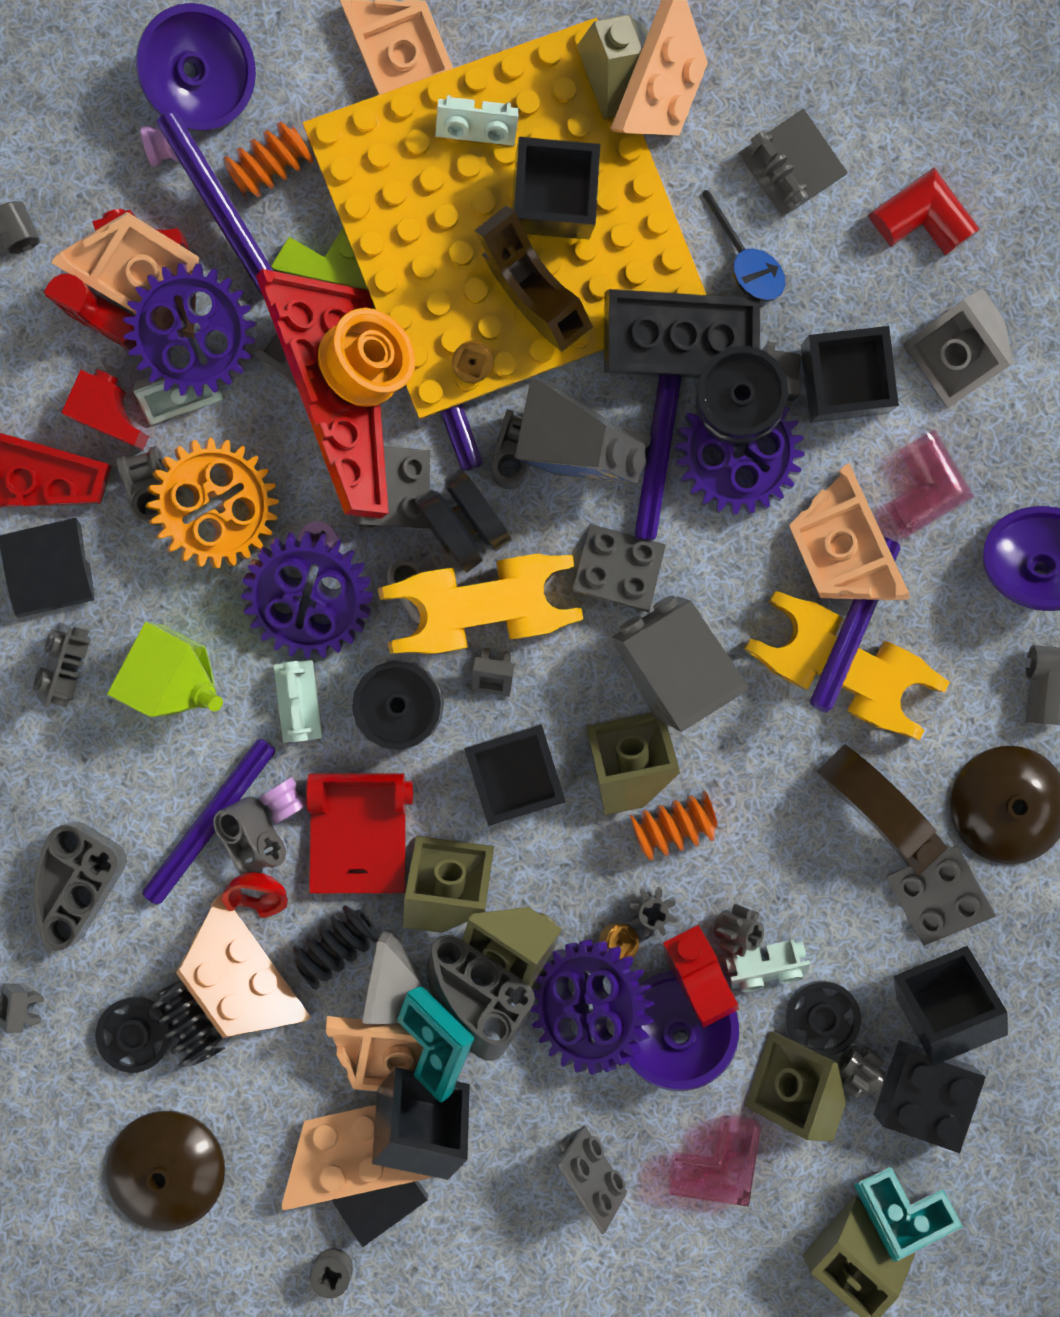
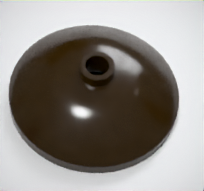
M998 746L977 754L961 769L951 791L950 812L959 837L973 852L997 863L1019 864L1040 857L1051 849L1060 838V772L1047 758L1024 747ZM1020 799L1023 803V809L1020 813L1015 814L1012 810V805L1016 800Z
M178 1111L151 1112L132 1121L115 1139L107 1158V1185L117 1207L136 1224L158 1231L182 1229L203 1218L219 1198L225 1180L223 1151L212 1131L193 1116ZM154 1174H162L166 1179V1183L158 1184L155 1182Z

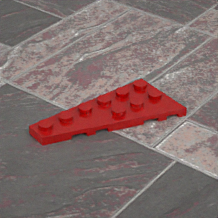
M261 269L256 275V279L344 514L381 519L389 514L380 404L365 407L357 406L344 400L328 385L318 365V350L323 336L332 327L336 326L339 320L348 312L360 308L373 309L368 290Z
M0 433V508L101 504L112 466L104 462Z

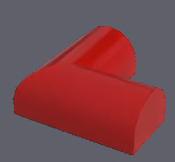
M935 167L868 215L890 247L923 225L945 256L980 231V228Z
M69 273L60 274L48 283L43 292L45 297L67 316L128 350L137 346L136 340L124 339L125 334L134 331V326L123 320L125 317L134 316L133 314L95 294L75 275Z

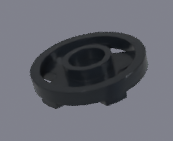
M826 980L813 981L799 988L791 997L786 1009V1026L794 1042L824 1057L833 1056L845 1051L857 1038L861 1027V1012L856 999L843 986ZM821 988L832 989L839 993L827 997ZM804 996L805 1006L795 1009L799 1000ZM851 1007L853 1011L852 1026L844 1018ZM795 1028L807 1032L806 1043L798 1037ZM830 1038L842 1041L833 1047L825 1048Z
M143 997L123 998L109 1006L101 1015L96 1027V1045L102 1058L113 1068L127 1073L142 1072L155 1066L168 1051L171 1039H165L164 1035L171 1029V1024L158 1025L157 1020L150 1019L149 1010H151L150 1006L154 1003L153 1001ZM130 1005L125 1015L113 1012L122 1006ZM163 1009L151 1010L158 1019L165 1013ZM104 1028L113 1036L108 1047L104 1039ZM163 1040L161 1049L155 1056L153 1044ZM130 1055L138 1064H127L119 1060Z

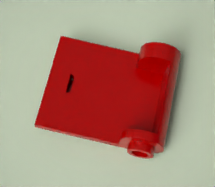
M309 773L307 779L308 813L311 814L309 893H405L406 805H413V781H406L405 773Z

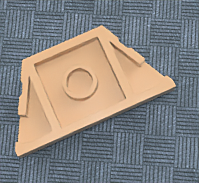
M340 0L341 7L378 95L453 69L426 1Z
M661 0L612 124L611 130L613 132L680 135L708 64L687 0Z
M126 212L57 253L51 263L67 273L77 276L85 284L136 314V311L127 303L128 301L141 302L142 297L135 289L137 286L148 290L152 288L147 278L148 275H154L162 281L164 280L162 267H168L175 276L177 275L178 263H185L188 273L192 274L195 264H199V257ZM197 294L192 299V307L195 312ZM177 295L175 297L176 305L187 323V327L182 330V334L184 337L191 336L194 340L195 324L189 322L182 298ZM162 306L156 311L154 318L158 327L164 330L171 328L174 322L171 310Z
M848 463L839 470L840 476L826 491L822 489L812 500L811 506L807 510L802 511L789 525L820 598L905 601L910 598L909 591L850 463Z
M220 894L212 901L211 908L202 926L196 932L188 953L184 956L176 971V974L222 1038L303 1023L310 1019L309 1013L235 910L229 911L221 902L222 894Z
M327 1016L326 1034L328 1037H332L337 1047L336 1055L341 1065L347 1069V1077L353 1089L377 1091L378 1087L395 1067L415 1071L423 1047L401 1024L362 1023V1019Z
M376 1105L304 1121L282 1201V1210L432 1177L372 1164Z

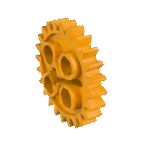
M208 438L205 441L204 449H201L199 443L193 440L189 443L190 454L181 446L174 449L178 461L176 462L167 456L161 461L168 471L155 470L152 475L161 483L160 485L147 487V491L156 495L157 500L147 503L146 508L157 510L158 513L157 516L149 520V524H161L163 527L156 535V538L163 539L169 537L171 539L167 547L168 552H172L179 547L183 549L180 558L182 562L187 561L192 555H196V567H203L207 558H210L212 568H220L222 557H224L229 566L236 565V553L244 560L251 558L248 546L257 550L261 549L263 544L258 535L270 536L273 533L264 525L265 522L277 520L276 515L268 512V507L278 504L279 500L267 496V492L274 489L276 485L275 483L264 484L262 480L269 472L268 468L256 471L254 466L259 457L256 455L245 460L243 458L245 453L244 446L237 448L234 452H230V440L223 441L219 449H216L213 438ZM213 466H219L226 472L227 482L224 487H219L211 481L210 470ZM236 484L242 485L243 489L216 506L217 510L213 509L205 512L188 524L183 523V517L208 503L209 497L219 496ZM184 486L193 492L194 502L190 508L183 507L177 502L176 491L178 487ZM235 500L243 501L249 509V515L245 521H240L233 516L232 505ZM203 520L211 522L216 529L215 538L211 542L204 541L198 534V526Z

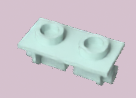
M447 95V99H438L435 137L515 145L519 114L518 108L511 107V103L503 104L483 101L482 109L474 108L475 100L453 98Z
M313 660L273 665L283 743L323 738Z
M794 939L766 945L769 957L767 961H762L759 947L754 951L746 950L744 957L731 953L732 957L725 958L728 974H736V976L731 977L730 988L740 987L741 992H752L762 989L764 987L763 982L779 979L780 984H789L802 980L803 974L808 973L810 967V960L800 961V958L806 957L803 942L795 943Z

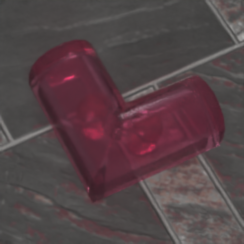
M935 429L899 450L900 455L918 485L886 503L885 506L902 535L906 538L975 497Z
M724 1115L720 1118L714 1157L674 1151L668 1179L669 1194L749 1207L761 1132L760 1124L746 1117Z

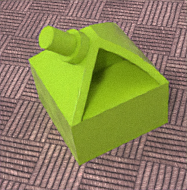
M146 621L107 695L149 717L170 716L196 708H208L216 712L223 706V699L216 694L213 671L206 647L164 624Z

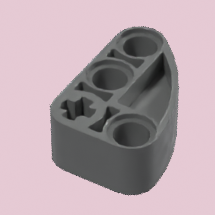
M70 822L54 828L41 850L36 865L33 887L35 919L43 944L55 951L64 950L84 937L127 863V855L119 844L81 822ZM67 831L73 832L78 838V846L75 851L68 849L64 843V836ZM107 854L110 857L107 862L111 866L106 869L100 867L102 860L98 859V856ZM79 886H84L90 890L92 900L89 905L79 901L77 897ZM59 920L65 921L71 929L69 939L59 935L57 931Z
M453 935L441 936L434 941L426 964L431 994L474 1036L470 1051L485 1061L496 1060L504 1054L524 1025L535 1001L534 992L522 979L505 970L504 967L483 955L460 938ZM438 957H449L454 961V963L446 964L442 962ZM479 978L484 980L488 986H478L472 979ZM493 1031L499 1036L500 1040H491L483 1032Z

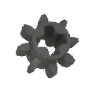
M657 887L654 895H647L646 891L641 888L640 894L642 898L639 902L629 901L628 903L630 908L637 911V915L629 920L631 925L642 923L644 925L643 935L645 937L650 934L651 929H658L661 935H666L663 926L666 925L667 921L677 922V918L669 913L668 910L676 904L675 900L669 898L663 901L661 899L663 895L661 887ZM654 903H657L662 915L654 916L652 921H648V917L643 909L644 907L651 908Z
M738 904L733 905L732 911H722L714 925L715 936L721 939L718 947L741 957L745 956L746 949L749 951L756 950L764 937V926L761 922L757 921L760 914Z
M866 1045L863 1046L860 1052L853 1047L847 1049L837 1062L843 1090L855 1099H857L861 1091L867 1096L874 1095L885 1080L886 1072L880 1068L884 1061Z

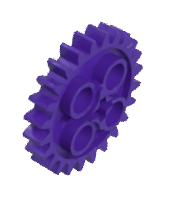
M178 263L177 275L175 276L168 267H162L164 279L162 281L154 275H148L147 278L152 288L150 290L141 286L135 288L142 297L141 302L128 301L127 304L136 311V316L125 317L123 320L134 326V331L125 334L124 339L136 340L137 346L128 352L129 355L141 354L143 357L137 369L142 370L150 367L153 370L149 378L151 383L161 377L165 378V391H169L175 383L179 384L180 396H185L190 386L194 387L197 396H202L204 384H208L214 393L218 392V379L220 378L226 384L231 385L234 381L229 371L234 370L241 374L244 373L245 369L239 362V359L253 358V355L244 349L245 344L257 342L255 337L247 335V329L257 326V322L245 320L244 316L253 309V306H240L238 302L245 292L243 290L234 293L229 291L233 282L232 278L228 277L221 283H218L217 269L213 268L207 277H204L202 264H195L192 274H189L185 263ZM198 292H205L211 298V310L204 316L197 314L192 307V299ZM177 295L182 298L189 322L191 324L198 323L200 326V331L195 333V337L207 358L205 365L199 360L193 338L191 336L184 337L182 334V330L187 327V323L176 305L175 297ZM162 306L169 308L174 316L173 325L167 330L158 327L154 318L156 311ZM215 330L224 333L228 340L227 349L222 354L213 352L208 346V336ZM176 345L184 346L190 353V362L185 368L177 367L171 360V351Z
M742 392L736 398L743 401L748 399V395ZM788 406L784 408L779 425L768 436L775 442V454L765 455L761 453L757 443L753 445H746L744 453L747 456L743 455L739 459L732 456L735 450L732 446L719 442L710 436L697 415L687 413L684 419L691 428H679L677 434L685 438L686 442L677 443L674 450L685 453V456L678 459L675 465L687 467L688 469L680 478L681 482L693 480L695 483L689 494L693 495L702 491L704 497L701 505L703 506L709 503L711 499L716 500L717 513H720L726 504L730 505L732 516L738 514L741 505H744L748 515H752L755 512L756 502L764 510L770 507L769 495L777 501L783 499L784 496L779 487L791 489L795 485L788 477V474L798 475L802 469L794 464L793 460H798L805 456V452L794 449V445H797L804 439L801 435H792L791 430L798 425V420L786 422L784 419L790 408ZM707 447L716 448L722 456L721 463L717 466L706 464L702 458V450ZM750 458L768 466L769 471H762ZM739 469L750 471L754 477L753 487H740L735 480L736 471Z
M305 531L302 540L299 542L294 534L290 532L286 537L285 545L279 539L274 538L270 544L271 551L262 547L257 554L260 560L252 559L248 566L252 573H246L242 583L249 587L245 588L241 594L242 599L251 601L246 605L243 611L244 614H256L250 627L253 629L263 626L265 629L261 640L264 641L273 636L276 639L274 650L277 651L283 644L289 645V656L293 657L297 648L303 649L306 659L310 658L313 649H317L322 658L326 657L329 645L337 653L341 652L343 646L342 639L352 644L356 636L354 631L362 632L365 622L361 618H369L371 608L365 604L371 603L373 597L372 592L364 590L369 587L371 578L359 577L364 569V563L351 564L354 551L350 550L342 555L338 552L341 541L338 539L331 547L327 546L326 534L324 533L321 534L317 542H312L309 531ZM316 564L318 572L310 595L311 601L306 610L304 625L300 627L296 622L304 598L303 591L309 579L311 565ZM283 567H296L301 572L302 577L292 578L284 572ZM333 577L338 580L341 587L330 589L324 585L322 579ZM282 602L287 604L292 609V613L285 614L279 612L275 608L274 603ZM317 613L328 616L331 623L320 624L316 622L313 615Z
M592 940L580 941L579 945L577 942L566 944L565 950L553 951L554 960H547L543 967L547 974H539L536 979L541 988L533 990L534 997L539 1000L538 1005H533L530 1011L539 1013L540 1019L535 1021L532 1027H543L545 1032L538 1041L540 1043L550 1041L552 1046L548 1055L551 1057L562 1053L561 1066L564 1067L574 1062V1069L577 1073L585 1071L587 1068L590 1075L602 1072V1069L606 1073L617 1069V1064L622 1066L629 1063V1055L632 1056L641 1052L640 1046L636 1041L641 1042L649 1039V1035L642 1029V1026L654 1022V1019L644 1014V1009L654 1006V1002L643 999V994L650 990L651 986L646 984L639 985L637 981L643 975V969L631 971L629 968L634 958L629 956L619 960L621 948L613 947L607 951L606 941L595 942L593 945ZM605 977L608 978L611 984L610 994L604 989L603 981ZM569 978L575 986L574 995L571 994L568 988ZM589 1004H592L593 1009L589 1008ZM608 1018L614 1024V1035L610 1034L607 1029ZM572 1019L578 1027L577 1035L574 1034L571 1028Z

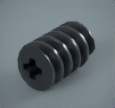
M344 905L342 909L346 919L342 921L332 914L330 920L333 929L329 930L322 924H319L317 929L320 939L316 940L311 935L306 934L304 938L307 949L304 950L296 943L291 946L295 956L294 962L299 973L313 989L317 990L320 988L319 979L327 982L332 978L331 969L337 972L342 971L345 968L344 959L349 962L355 961L357 959L356 949L364 953L369 950V939L377 943L380 935L362 911L358 909L355 911L349 906Z
M181 980L153 994H157L159 998L150 1006L151 1010H165V1013L157 1021L158 1025L169 1023L172 1025V1028L164 1035V1038H178L179 1040L170 1050L171 1053L185 1052L186 1056L178 1064V1068L199 1064L225 1049V1047L215 1048L222 1040V1036L219 1033L208 1034L214 1025L209 1019L201 1020L205 1013L199 1005H194L196 1000Z

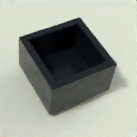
M519 137L515 153L512 209L516 212L526 234L590 240L596 225L600 144Z
M889 326L808 335L801 344L810 423L889 414L899 406Z
M542 723L464 748L488 826L566 802Z
M968 946L894 976L896 999L933 1066L1008 1035L1007 1010Z
M898 1040L873 1115L885 1128L960 1153L986 1076L973 1065L953 1058L933 1066L924 1048Z
M395 1067L377 1089L372 1164L449 1180L468 1160L470 1084L457 1081L453 1093L440 1103L414 1077L415 1071Z

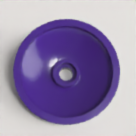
M184 3L169 7L156 15L148 23L138 42L136 50L138 81L146 99L161 116L166 112L176 111L187 129L197 131L211 130L233 121L242 113L250 101L256 79L254 55L242 30L223 12L198 3ZM186 63L192 64L195 68V76L193 78L188 77L184 72V65Z
M1033 506L1016 510L1000 519L992 527L986 538L983 549V565L986 575L992 585L1003 596L1018 605L1041 611L1060 610V508ZM1036 570H1042V571H1044L1046 574H1039V573H1037V572H1035V571H1036Z
M672 971L662 972L644 980L639 985H650L651 989L643 994V999L654 1002V1006L644 1009V1014L654 1019V1022L642 1026V1029L649 1035V1039L641 1042L636 1041L640 1046L641 1052L632 1056L629 1055L630 1062L628 1064L646 1082L665 1090L689 1091L713 1082L728 1068L737 1051L739 1043L737 1012L735 1011L703 1028ZM682 1032L688 1038L684 1043H676L673 1040L674 1035Z

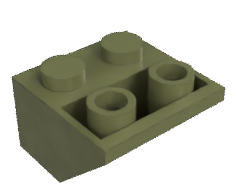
M854 1196L802 1256L810 1273L859 1317H881L899 1297L916 1252L899 1261L892 1262L863 1203Z

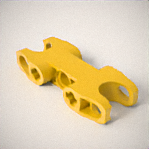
M531 554L497 560L495 562L498 581L457 587L454 568L422 572L398 583L378 588L380 600L407 599L417 607L420 614V623L412 635L387 642L389 654L406 652L436 654L468 648L464 628L506 620L509 640L551 633L567 624L583 620L582 608L567 610L554 608L546 601L544 595L546 579L553 572L574 567L573 556Z
M774 591L768 603L784 612L790 618L793 626L791 639L780 648L769 646L759 640L748 639L743 650L762 662L773 674L802 689L808 690L816 674L821 676L837 639V634L845 619L816 602L801 600ZM883 641L876 656L858 648L842 688L855 694L847 709L849 714L876 728L890 730L914 740H920L925 730L904 715L900 703L902 693L907 687L916 683L931 690L945 693L950 682L929 667L922 658L895 644Z

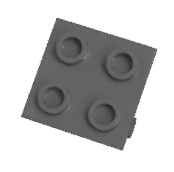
M804 108L768 133L761 131L751 139L752 144L738 153L782 218L848 173Z
M384 446L389 514L381 519L353 515V524L366 528L389 526L429 529L427 525L429 520L415 500L430 490V450Z
M590 524L572 592L579 593L581 597L587 595L601 599L603 603L609 601L614 606L619 604L634 608L639 613L640 610L650 612L666 544L638 539L633 535Z
M59 622L57 630H50L44 652H47L49 656L46 668L39 667L33 684V690L37 691V698L44 707L49 708L50 702L66 707L68 700H73L78 681L58 675L61 673L80 677V673L61 668L62 662L83 666L84 662L65 657L64 655L69 654L85 659L88 645L91 641L87 638L88 630L77 627L71 629Z
M945 844L948 848L921 875L916 874L907 866L886 876L924 946L996 917L993 908L958 845L950 847L949 844Z
M584 1125L574 1140L571 1137H567L558 1143L557 1146L560 1149L558 1155L561 1160L557 1165L600 1233L604 1234L624 1200L627 1190L622 1175L617 1170H613L606 1159L602 1144L595 1136L590 1134Z

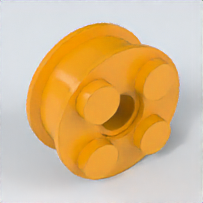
M360 308L345 314L337 325L332 327L323 336L318 350V365L324 379L337 395L354 405L371 407L384 403L395 391H398L408 383L415 368V354L407 333L393 318L375 309Z

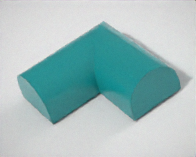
M419 986L407 992L397 1021L423 1047L413 1074L414 1077L441 1103L453 1093L474 1041V1036L424 987Z
M892 1167L854 1184L892 1262L899 1261L963 1228L944 1189L910 1204Z

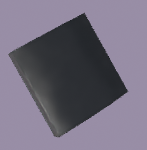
M77 518L0 535V549L6 583L14 614L17 618L95 600L90 564L85 559L82 528Z
M419 1181L333 1199L332 1202L355 1238L364 1247L428 1201V1193Z

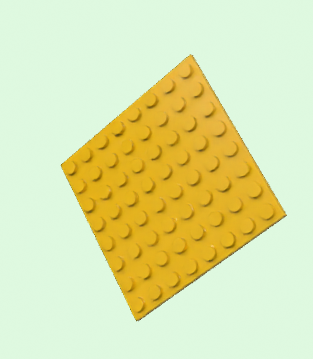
M597 17L302 122L376 310L393 318L404 329L412 343L415 354V368L412 377L406 384V388L419 420L603 351L604 292L609 289L707 295L644 135L613 132L611 127L615 117L604 120L577 49V44L594 21H598ZM447 95L453 98L475 100L474 108L482 109L483 101L503 104L511 103V107L518 108L519 114L515 145L435 137L438 99H447ZM519 137L600 144L596 225L590 240L526 234L536 254L549 272L565 288L580 298L593 326L592 329L563 352L538 332L506 294L482 256L485 250L474 231L506 205L512 209L515 153ZM470 340L484 343L493 355V366L490 373L484 380L477 383L462 381L456 376L452 368V357L455 350L462 343Z

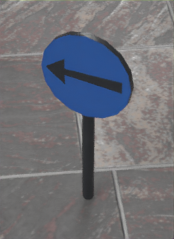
M704 190L702 193L704 199L739 253L732 264V275L736 284L746 295L754 300L762 302L774 301L783 293L786 286L785 274L780 264L765 251L754 248L745 249L708 190Z

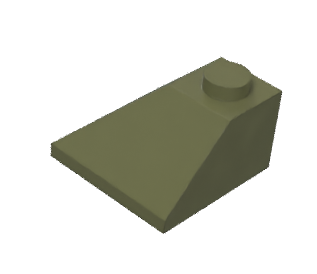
M629 14L594 21L577 44L578 52L604 120L616 116L648 35L647 28Z
M652 713L586 726L605 815L645 807L680 774L668 726L656 719Z
M416 836L404 898L403 928L443 933L468 922L473 913L485 912L494 846Z
M529 907L473 913L468 919L462 940L532 987L555 949L562 929L549 916L537 913Z
M770 1031L745 1107L805 1140L833 1142L846 1105L838 1063L778 1033Z

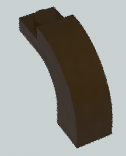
M506 205L474 230L485 250L482 256L501 287L526 319L556 348L563 352L593 328L580 298L565 288L542 263L513 209Z
M846 744L816 771L842 800L855 809L879 832L916 874L921 875L948 848L935 833L937 830L921 812L876 768Z

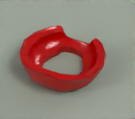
M250 872L237 876L226 886L222 893L221 902L229 911L235 910L237 906L255 909L259 917L266 918L278 914L287 908L288 898L284 886L274 877L264 873ZM241 888L265 893L260 898H255L242 894Z

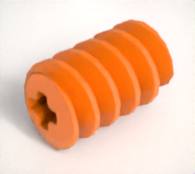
M282 121L276 124L278 137L269 130L264 131V146L256 139L250 140L252 154H249L241 147L236 149L238 163L228 156L223 158L226 170L247 202V191L257 198L261 197L259 183L262 182L270 189L275 187L273 174H276L284 181L287 180L288 176L285 166L289 165L296 172L301 171L299 157L302 156L310 164L314 162L310 151L293 125L290 129Z
M702 791L701 804L693 795L687 796L686 809L683 808L678 800L672 801L670 814L663 805H658L655 819L648 810H642L641 823H638L630 814L631 823L641 852L644 853L649 861L654 860V848L656 847L660 849L664 856H669V846L672 842L680 852L684 851L685 838L687 837L695 847L699 846L700 833L703 832L711 842L715 841V828H718L712 803L706 791Z

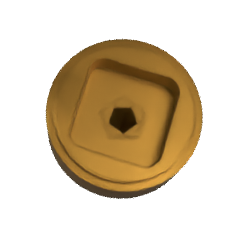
M476 340L462 343L455 350L452 357L454 373L462 381L468 383H477L484 380L493 366V355L490 349L484 343Z
M611 923L602 930L599 936V942L606 941L607 951L613 947L621 948L619 960L629 956L634 958L638 952V934L628 924Z

